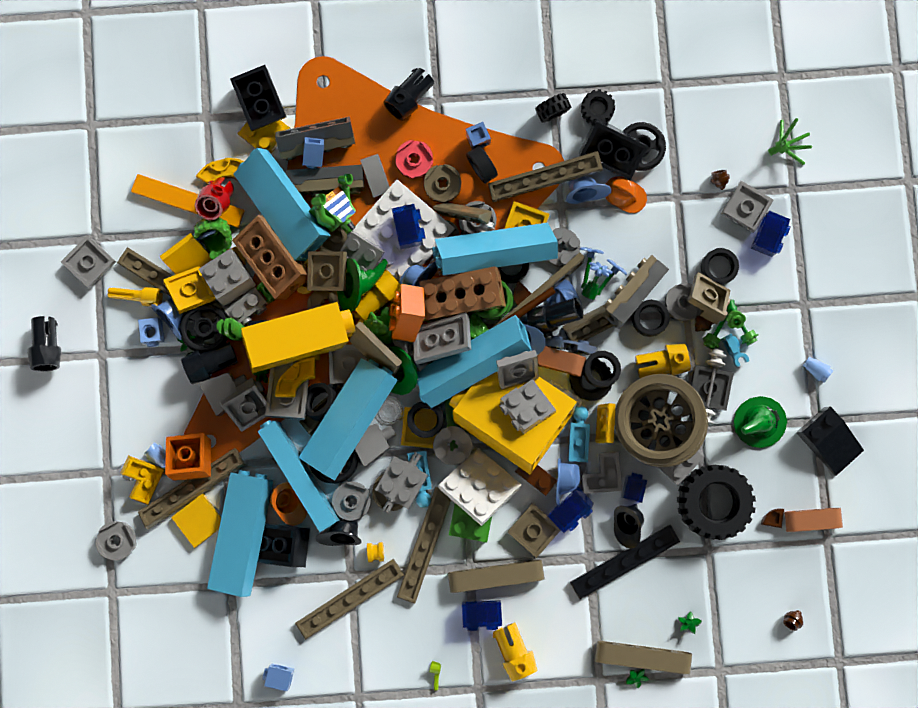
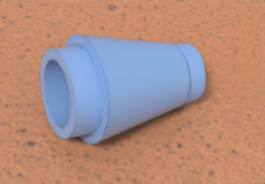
M811 357L803 365L818 381L823 383L833 372L829 365Z
M154 442L144 453L147 456L146 459L165 469L166 451L160 444L157 445Z

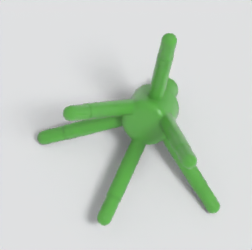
M798 118L794 119L784 136V120H780L779 141L775 142L774 147L768 149L769 154L773 156L778 152L781 154L785 152L800 164L805 165L802 159L789 150L811 149L812 145L790 146L810 136V133H805L787 141L786 138L798 122Z

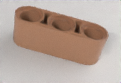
M547 346L537 355L538 366L581 377L586 358Z
M841 508L784 512L786 532L843 528Z

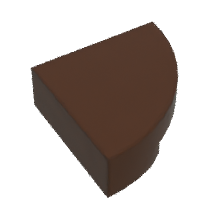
M520 281L516 284L513 293L516 306L532 294Z
M777 508L769 511L763 517L761 525L782 528L784 509Z

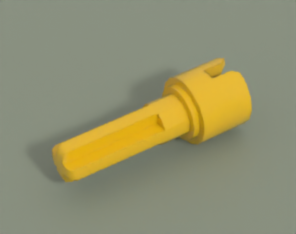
M145 287L142 290L109 288L107 294L109 298L138 301L143 306L149 307L152 304L158 306L163 300V294L160 292L161 289Z

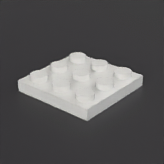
M478 448L445 478L438 488L482 526L521 488L522 484Z

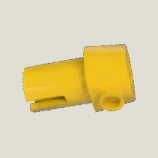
M387 269L370 291L361 296L356 312L364 320H368L370 312L377 313L389 301L391 304L394 303V293L399 290L400 283Z
M686 344L665 345V350L635 356L636 365L655 362L654 366L639 368L637 370L639 378L653 374L669 373L672 376H676L691 370Z
M514 622L507 625L514 642L512 645L509 644L503 627L493 631V638H496L505 660L502 665L511 681L522 679L538 671L533 651H527L518 627Z

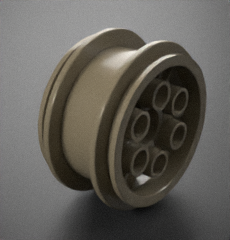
M653 374L640 378L622 393L617 402L615 430L618 439L633 457L644 464L654 467L679 465L697 453L707 434L708 417L700 395L689 383L676 376ZM670 392L677 395L671 405L668 403ZM645 396L651 404L648 408L640 402ZM656 400H664V406L656 408L654 406ZM681 406L683 408L682 414L674 415L673 408ZM642 411L649 412L647 420H640L639 415ZM692 414L693 421H681V418ZM656 415H658L661 418L666 417L664 419V422L667 428H665L660 423L658 425L656 424L658 423ZM631 423H642L643 427L632 430ZM679 425L686 427V432L682 435L677 434L675 431ZM645 430L652 431V437L648 440L642 438ZM675 436L683 442L678 447L673 440ZM663 437L670 438L671 443L669 446H661L660 441ZM657 440L655 451L648 449L650 444Z

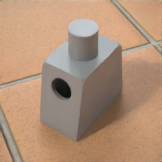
M225 373L203 381L199 385L216 416H222L226 411L222 408L220 401L237 392L235 387L248 379L244 374L234 379L231 373Z
M378 424L370 425L355 448L364 466L369 465L390 448L387 440L396 436L391 425L383 430L380 429Z

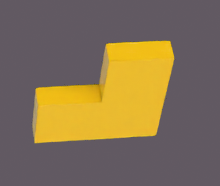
M128 455L120 473L137 480L129 497L148 505L165 469Z

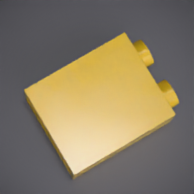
M338 302L241 328V335L252 373L341 349L349 341L348 337H351L352 333L356 332L350 310L340 311Z
M495 372L472 385L469 390L466 388L454 395L449 403L454 408V423L528 474L532 473L570 420L577 401L539 377V379L534 381L554 406L556 413L523 435L520 430L517 431L513 427L511 417L508 414L505 415L499 405H501L500 398L516 387L520 388L527 382L501 389L498 382V373Z

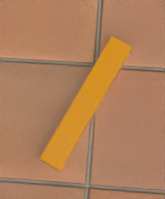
M137 174L131 190L132 193L199 215L195 209V201L198 194ZM229 205L227 211L220 218L226 220L228 225L239 228L245 210Z

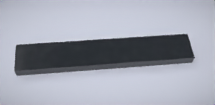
M669 524L641 540L637 547L627 548L570 581V584L578 598L582 599L676 545L680 540Z

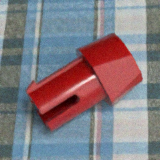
M219 177L214 181H209V185L200 190L195 201V209L199 216L206 220H215L227 211L230 205V197L234 193V185L230 180L223 187L221 184L225 178Z

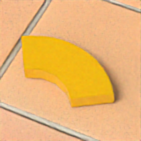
M235 158L212 161L205 165L196 177L207 184L209 181H214L219 177L236 179L233 174L244 161Z
M307 358L300 360L282 374L276 386L275 397H296L299 386L306 380L315 378L316 359Z

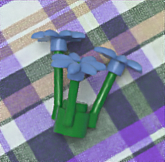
M587 247L579 248V250L587 251L586 257H588L581 285L583 289L581 294L595 300L597 295L600 296L602 290L614 274L616 275L621 271L627 275L623 268L610 259L606 261L613 265L611 270L606 265L601 266L599 262H596V264L591 262L595 253L604 254L603 251ZM590 270L595 271L593 281H588ZM603 274L607 278L599 287L597 281Z

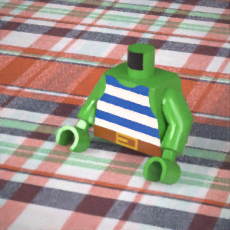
M344 174V176L338 177V183L342 187L338 186L326 196L323 193L316 194V198L311 200L313 207L309 212L317 219L318 224L325 226L331 232L340 226L348 235L356 228L349 219L356 213L350 199V187H348L353 182L351 174Z

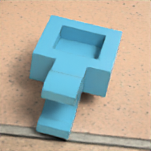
M731 333L721 338L736 367L740 366L738 362L740 357L744 359L745 363L749 362V357L745 353L740 352V343L736 336L733 337Z

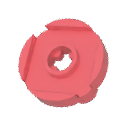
M409 140L403 143L398 148L396 155L398 170L410 179L425 176L433 165V154L430 147L421 141ZM412 155L414 157L419 156L418 163H410Z

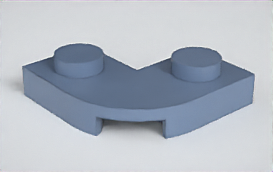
M551 336V339L545 338V346L558 350L593 354L597 348L589 345V341L578 340V342L563 340V337Z

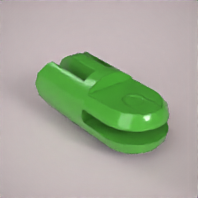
M226 318L225 321L221 319L217 322V330L222 335L231 340L243 341L241 328L245 326L232 318Z

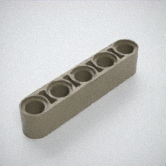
M542 560L509 563L448 573L450 593L535 582L545 579Z
M597 641L595 661L604 664L690 674L692 653Z

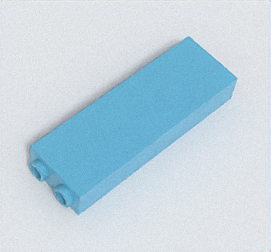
M254 149L250 156L238 166L233 175L295 261H306L308 259V251H316L330 237V234L324 226L318 224L317 219L309 212L311 208L269 150Z
M541 223L435 239V247H432L434 259L436 258L437 269L440 268L444 276L494 266L503 267L557 259L558 241L549 224Z
M514 315L472 339L471 350L437 359L421 371H417V384L420 389L419 397L423 403L426 402L433 408L497 372V360L515 356L525 351H532L526 327Z
M361 358L299 458L322 474L336 480L398 381L392 376L393 372L384 366L380 369L379 364L371 359L368 362Z
M271 420L261 425L262 429L258 431L259 435L319 532L339 521V516L336 514L310 469L299 458L300 453L279 421Z
M239 470L238 473H230L207 589L239 597L251 596L274 481L267 479V475L256 473L255 476H250V472Z

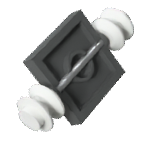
M712 349V352H708L711 355V359L706 360L711 368L699 365L694 366L691 386L698 392L704 403L708 417V427L710 423L714 424L711 421V416L716 415L709 409L714 408L727 411L734 375L732 372L718 370L725 366L722 359L727 357V355H724V351Z

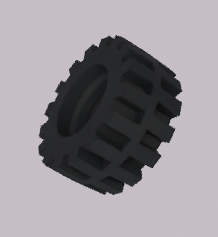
M598 89V91L592 90L591 93L586 94L582 101L580 110L582 118L586 119L588 124L589 122L592 123L591 125H593L596 118L605 122L610 121L615 111V100L612 99L611 94H607V91L602 92L601 89ZM594 101L602 102L606 107V111L601 115L594 114L590 109L591 103Z
M560 93L537 105L535 110L540 121L546 123L565 114L572 107L566 94Z

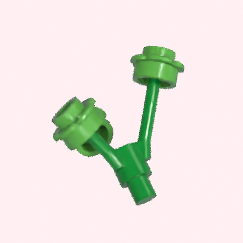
M731 299L726 309L728 314L723 322L720 321L714 334L707 333L702 338L704 346L707 348H719L721 340L717 335L726 321L730 328H741L744 332V335L740 337L743 341L741 344L746 343L749 346L758 341L756 337L759 334H756L754 329L748 332L744 325L746 321L745 315L737 310L735 301Z

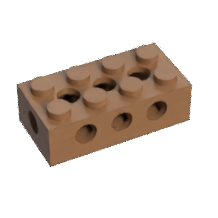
M257 215L232 240L274 299L287 300L308 280V268L302 261H295L263 216Z
M495 266L419 281L420 287L424 288L425 319L428 321L441 320L465 312L472 314L506 307L500 269ZM481 286H484V293L482 295H479V288ZM462 290H465L466 295L461 299L460 293ZM446 293L447 299L445 302H442V295Z

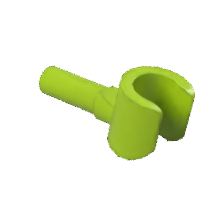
M432 661L429 672L434 673V690H438L441 664Z

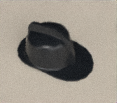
M637 504L618 506L614 510L615 537L626 548L637 547L641 539L644 515L638 509Z
M349 520L337 521L329 532L320 533L315 537L318 543L327 546L360 545L362 543L358 537V523Z

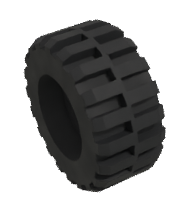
M702 466L699 469L693 470L683 480V485L679 487L678 491L680 494L677 497V503H679L678 513L682 515L683 523L699 536L713 540L733 538L737 536L738 532H743L746 529L745 525L747 523L750 524L752 521L751 514L755 513L756 507H753V502H756V497L752 495V485L747 483L748 479L744 475H740L738 470L729 468V466ZM710 484L724 485L732 495V509L722 520H710L700 511L699 496L702 490Z

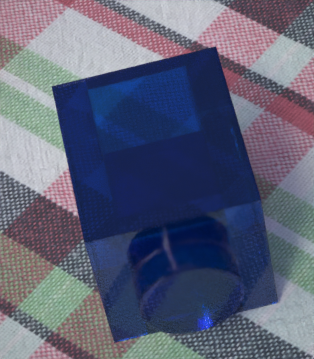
M633 472L631 476L626 475L621 498L642 503L648 480L643 479V475Z

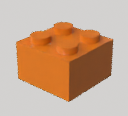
M401 284L399 290L394 293V304H390L389 316H391L389 330L392 331V339L415 342L425 318L424 288Z
M205 433L166 437L165 475L173 481L211 477V439Z

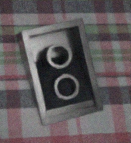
M266 65L230 78L251 131L287 118Z
M596 118L579 150V156L598 151L603 168L631 181L649 146L615 126Z
M831 406L822 408L796 432L835 476L864 451L845 421Z
M265 524L257 563L306 568L310 528Z

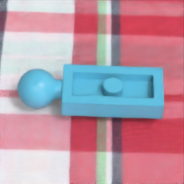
M578 406L573 414L576 423H570L568 461L588 463L590 424H584V421L588 418V410L583 406Z
M427 451L416 452L422 455L416 466L420 471L426 473L428 477L416 497V503L419 507L426 508L431 504V496L426 493V490L432 489ZM414 452L407 453L408 461L411 460Z

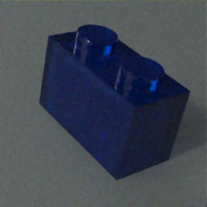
M415 204L392 208L400 250L423 245L422 239H426L424 228L419 227L418 221L422 220L420 209H416Z
M769 210L762 219L751 249L770 257L777 253L779 254L784 245L782 239L790 231L791 226H789V222L791 219Z
M577 487L550 511L548 517L563 533L568 529L572 531L578 526L579 523L577 521L581 517L585 519L593 512L591 508L594 503Z
M501 600L462 602L463 628H467V631H477L479 627H486V630H497L498 626H502Z

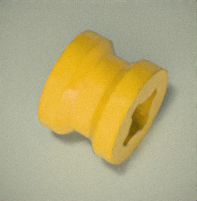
M383 542L375 545L367 543L368 563L374 560L384 561Z

